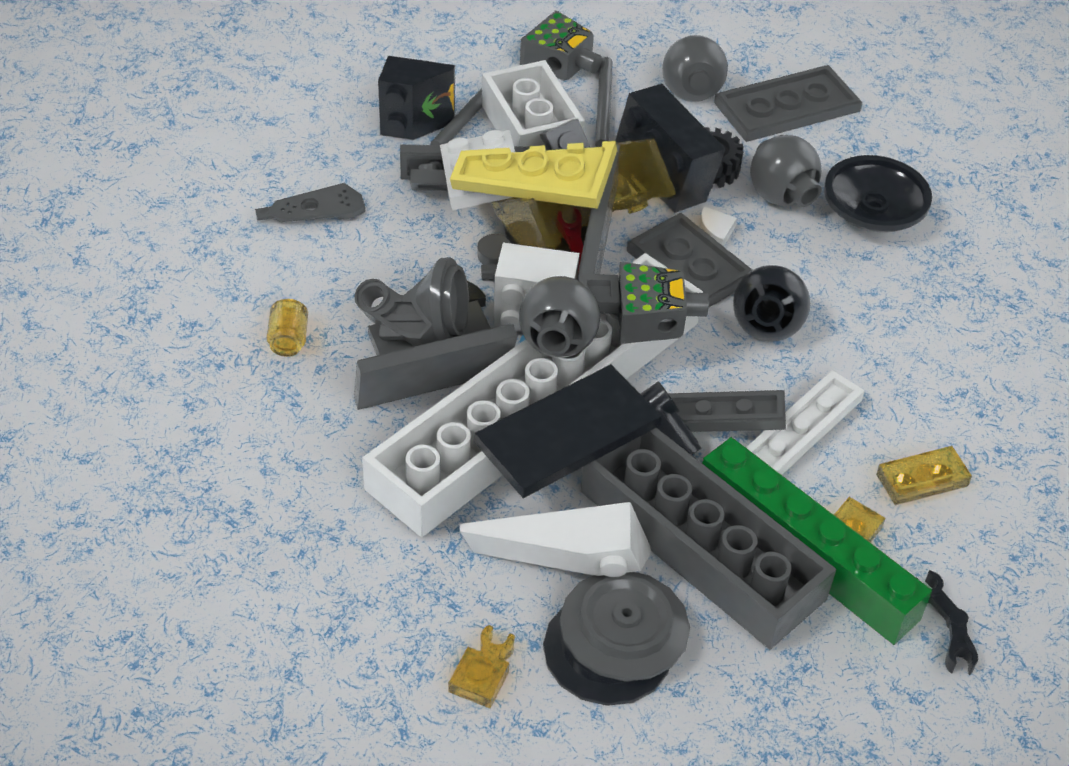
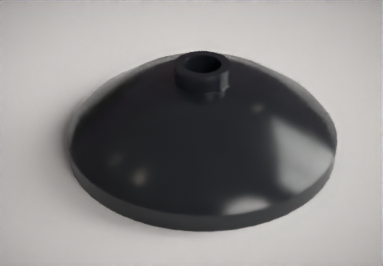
M860 155L844 159L829 170L824 183L825 198L834 212L848 223L869 231L895 232L910 228L926 217L932 202L931 188L918 171L901 161L884 156Z

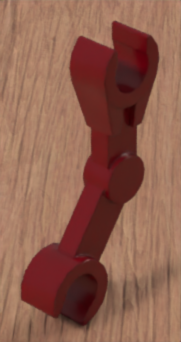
M574 207L572 218L575 222L566 223L562 218L561 210H559L556 226L566 242H568L570 252L580 253V267L584 247L581 239V213Z

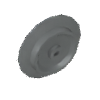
M627 572L620 577L593 575L579 582L565 598L560 616L563 641L576 660L600 676L621 681L651 679L672 668L686 650L690 631L685 606L671 588L650 575L637 572Z

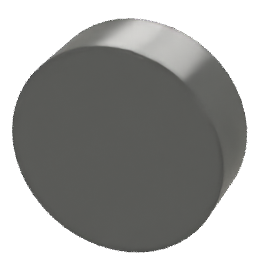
M489 234L482 237L477 245L478 260L483 265L498 264L503 242H511L502 234Z

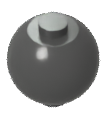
M700 35L686 36L676 41L668 49L662 64V74L668 89L678 98L693 102L707 100L718 93L724 85L728 73V62L722 48L712 39Z
M779 135L763 141L757 147L751 162L750 175L754 188L766 201L780 206L798 204L800 207H807L815 202L821 194L822 188L819 185L822 173L821 160L815 148L808 141L794 135Z
M553 276L539 281L529 289L520 306L519 322L525 339L534 349L547 356L569 357L583 351L594 340L600 326V308L595 295L585 284L571 277Z

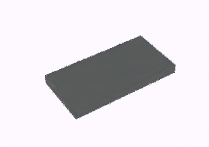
M829 65L715 94L714 100L715 105L745 142L861 111L863 103Z
M616 145L617 153L598 209H591L578 277L579 274H600L618 186L620 145Z
M507 324L358 360L354 389V400L357 409L360 410L466 383L515 347L518 335L514 324Z

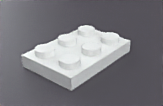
M492 130L486 132L483 136L469 139L455 138L446 144L440 145L452 211L513 198L452 189L450 182L451 174L461 151L510 148L511 153L515 152L510 130Z

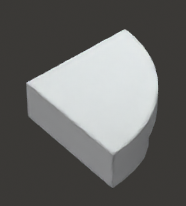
M704 206L700 226L707 234L724 246L736 227L737 218Z

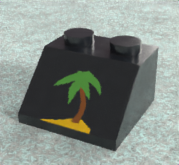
M388 55L378 79L380 135L414 140L444 128L455 117V65Z

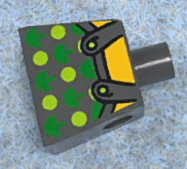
M554 11L521 38L520 65L545 60L555 76L561 80H569L580 69H584L592 74L596 73L601 66L602 56L593 52L594 35L592 31L559 11Z
M620 262L618 275L620 343L677 339L684 334L686 316L707 317L709 307L708 293L686 292L684 273L680 270Z

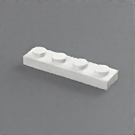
M832 370L785 412L786 430H765L746 448L783 475L862 401L865 390Z

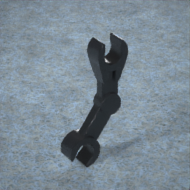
M929 570L925 582L932 588L928 603H931L945 619L950 632V642L945 658L946 669L953 673L957 664L956 657H961L967 661L968 675H971L976 667L979 656L967 632L968 614L964 610L959 609L942 590L944 582L941 576Z

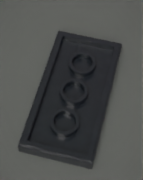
M610 364L476 432L474 443L524 499L659 427L662 415Z

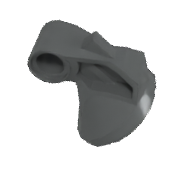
M451 257L440 258L436 261L428 274L404 295L398 294L379 279L365 280L360 283L355 291V303L370 321L380 326L379 337L383 341L405 340L415 347L461 336L465 332L469 315L468 283L463 268L457 265L456 261ZM383 297L379 305L371 307L377 298Z

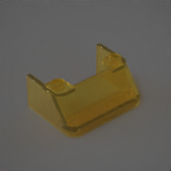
M654 138L616 143V145H620L619 172L612 212L627 209L629 214L635 213L648 207L647 200L651 198L671 197L676 194ZM513 197L491 202L496 216L518 245L557 250L556 246L561 244L560 238L563 237L556 226L559 210H561L562 218L566 223H574L572 211L576 207L581 213L582 228L588 225L592 209L537 201L534 198Z

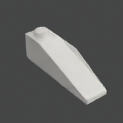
M630 502L460 524V533L473 553L595 576L620 577L627 572L641 571L651 554V546Z

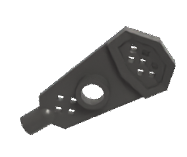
M341 183L276 200L272 206L255 209L257 221L275 218L279 222L332 217L350 219L366 212L362 195L346 183ZM307 208H316L314 210H305Z

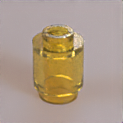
M281 299L271 305L266 338L270 349L275 354L284 357L294 356L305 345L308 309L303 303L294 299Z

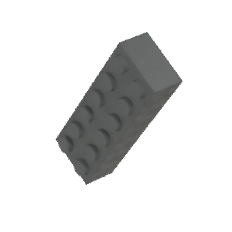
M655 428L583 467L581 493L597 506L630 502L651 546V551L769 650L828 599L836 568L659 429Z

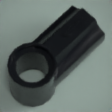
M659 381L640 393L662 415L661 425L657 429L690 455L702 449L691 430L678 415V407Z

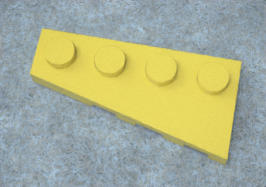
M616 141L602 142V147L584 148L583 143L567 144V149L546 150L545 145L530 146V149L524 152L511 153L510 148L464 150L460 152L451 174L452 189L598 209L617 153Z

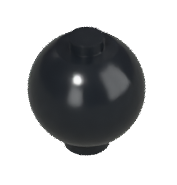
M765 265L750 271L739 282L734 293L733 310L739 325L752 337L769 342L781 341L797 333L806 322L810 311V295L804 281L795 272L778 265Z

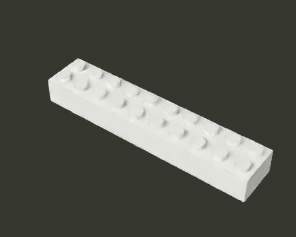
M646 253L632 262L667 268ZM684 279L686 292L703 293L702 290ZM600 313V326L594 340L583 351L569 357L547 356L534 349L525 339L363 456L364 490L422 538L502 476L500 471L474 443L476 432L610 364L627 379L679 338L626 344L620 343L618 314ZM686 316L684 334L698 324L699 317Z

